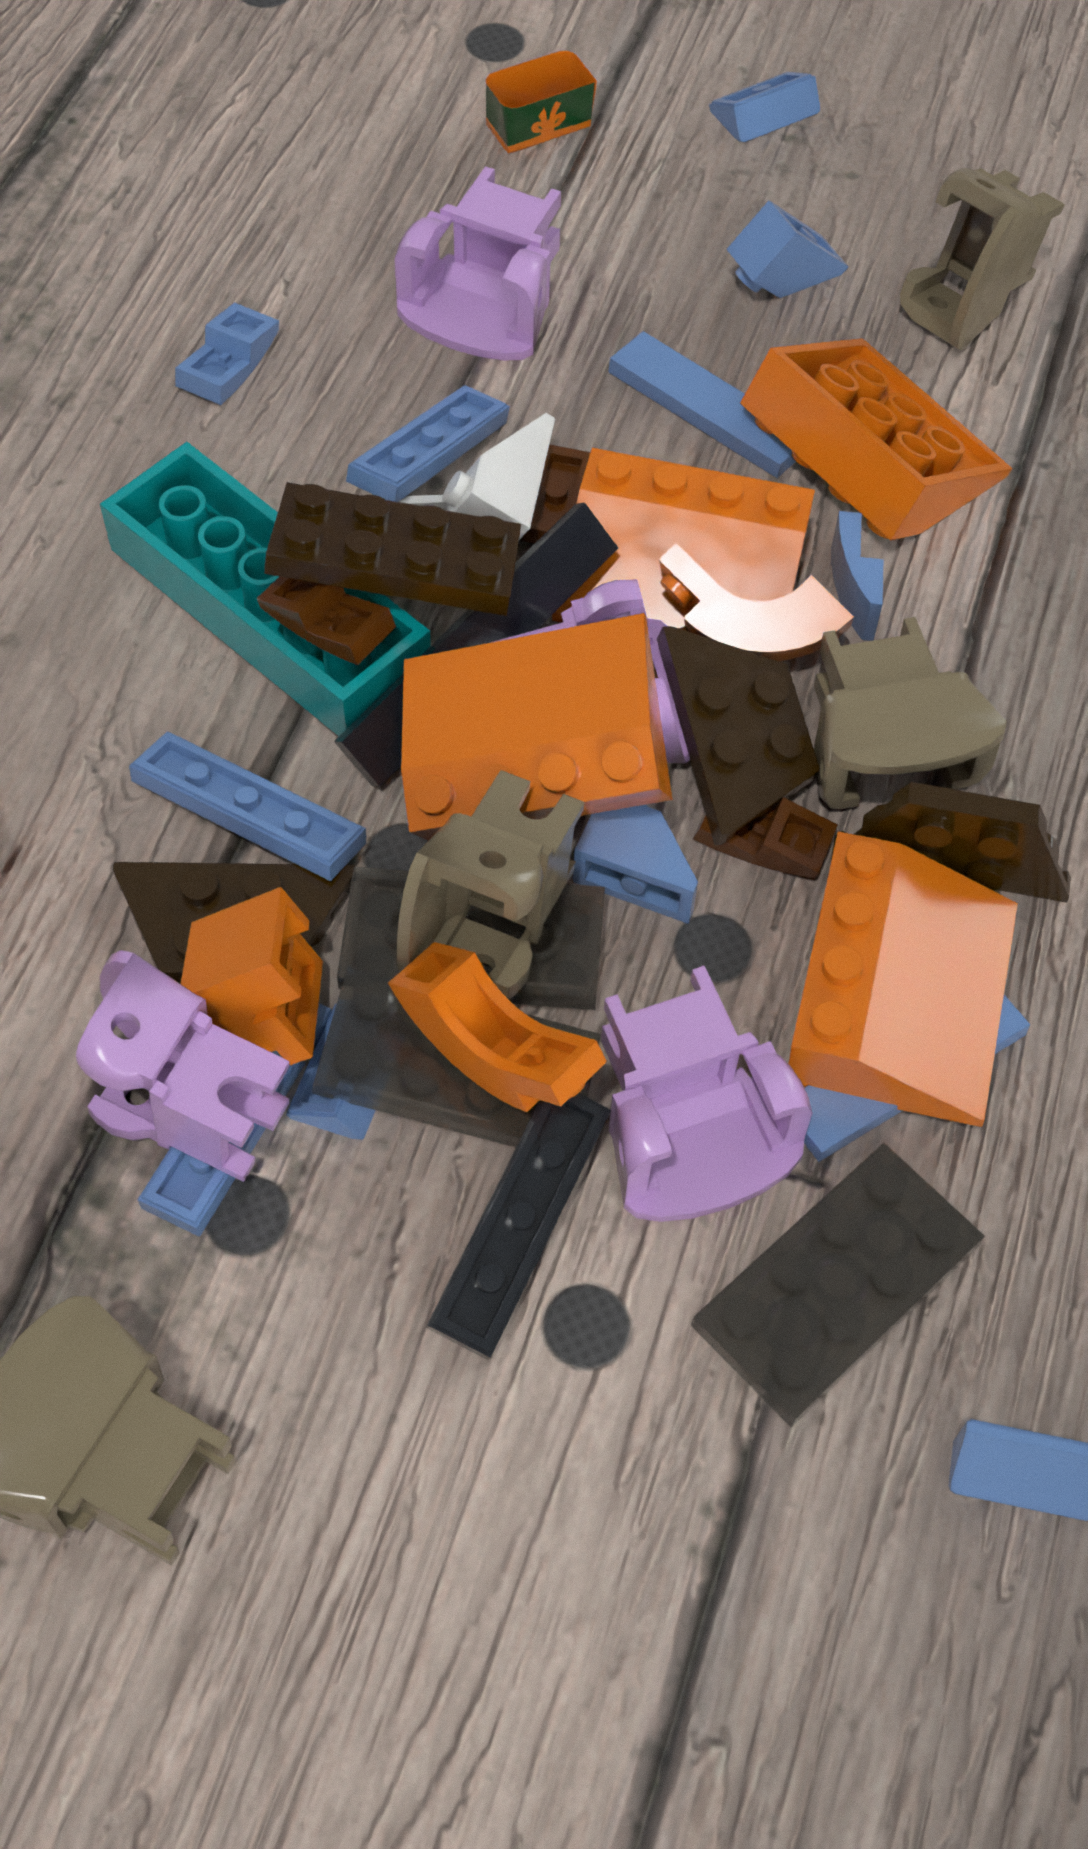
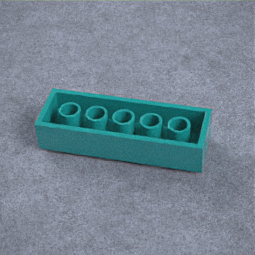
M187 441L99 504L109 544L114 553L338 736L404 673V659L419 657L431 646L430 630L383 594L344 588L346 594L389 608L396 627L359 665L343 660L313 645L265 612L260 607L256 598L279 577L264 574L266 551L278 512Z

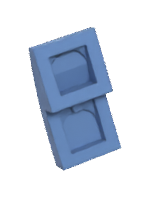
M234 302L205 325V344L175 367V386L222 405L244 383L261 361L279 331V320Z
M839 511L831 546V566L835 588L841 605L854 616L851 625L862 640L873 641L883 605L884 559L860 557L862 513Z

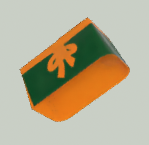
M558 51L493 72L486 78V125L508 154L590 127L597 80L580 58L570 51Z

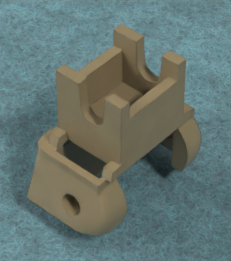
M962 168L949 174L943 181L935 202L944 208L957 201L962 200L937 266L936 268L921 267L912 269L907 274L900 292L901 306L912 321L961 351L1000 315L1009 292L1033 279L1036 269L1031 266L1052 218L1061 214L1065 206L1064 203L1045 192L1030 197L1019 191L1016 187L1020 178L1006 170L992 175L981 168L977 170ZM949 270L968 281L963 296L940 283L947 276Z
M915 617L903 620L900 636L843 646L840 645L835 630L823 632L820 654L827 672L817 673L814 682V689L821 705L814 751L820 768L819 773L816 775L818 792L830 808L845 809L859 805L860 797L850 771L863 774L895 775L930 771L939 768L947 786L950 789H959L980 782L993 768L1000 742L1003 740L1007 721L972 684L967 673L938 672Z
M500 770L472 816L461 813L451 815L446 824L416 853L408 872L399 914L397 933L398 972H401L433 942L475 952L481 963H486L492 967L493 970L488 973V976L508 999L514 997L528 980L533 956L530 942L537 944L542 934L544 922L575 869L576 861L570 860L574 826L584 810L585 802L563 794L547 817L542 819L527 818L519 809L529 792L530 781ZM471 905L526 926L521 939L467 919L466 915Z
M72 1296L51 1307L17 1338L0 1359V1518L23 1527L50 1533L62 1540L69 1527L86 1532L92 1521L95 1520L172 1566L180 1552L178 1547L172 1544L174 1538L171 1531L165 1529L206 1462L229 1474L236 1462L235 1456L229 1453L232 1447L230 1437L165 1400L158 1393L165 1380L157 1356L147 1351L91 1296Z

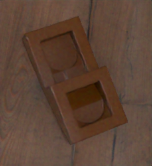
M279 576L256 598L260 607L289 630L322 650L355 665H359L396 627L389 608L346 594L343 587Z
M783 797L774 809L760 819H753L736 831L733 837L722 845H714L704 811L693 840L757 866L787 874L815 878L820 871L838 824Z

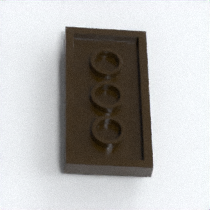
M287 482L266 551L264 574L507 616L521 524L503 521L495 516L480 517L446 511L433 505L418 506L385 500L377 495H357L325 489L315 484L301 485Z

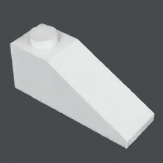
M547 413L543 414L483 453L466 473L461 470L457 471L449 481L442 500L448 504L446 511L480 517L495 516L503 521L521 524L520 540L531 526L555 418Z

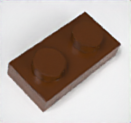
M549 444L531 526L519 541L535 544L577 503L579 489L591 452Z

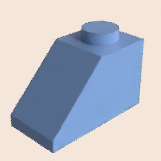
M770 200L726 249L739 264L735 271L736 275L748 288L756 293L761 288H764L779 298L838 277L848 268V265L821 234Z
M647 805L591 814L574 849V861L576 863L573 871V882L689 924L693 915L698 881L662 812Z

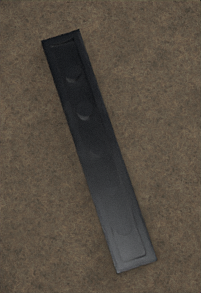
M585 502L575 504L515 563L507 616L467 610L421 656L487 644L537 630L618 549V546ZM404 673L334 741L371 786L380 787L401 766Z

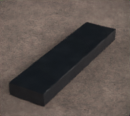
M580 1093L568 1099L561 1107L542 1100L538 1101L425 1328L487 1360L491 1358L611 1109Z

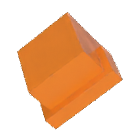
M279 887L191 922L180 984L194 994L206 999L207 1016L212 1018V1024L269 1052L277 1051L284 1059L289 1061V1065H293L313 1057L323 960L300 934L309 930V919L282 887Z

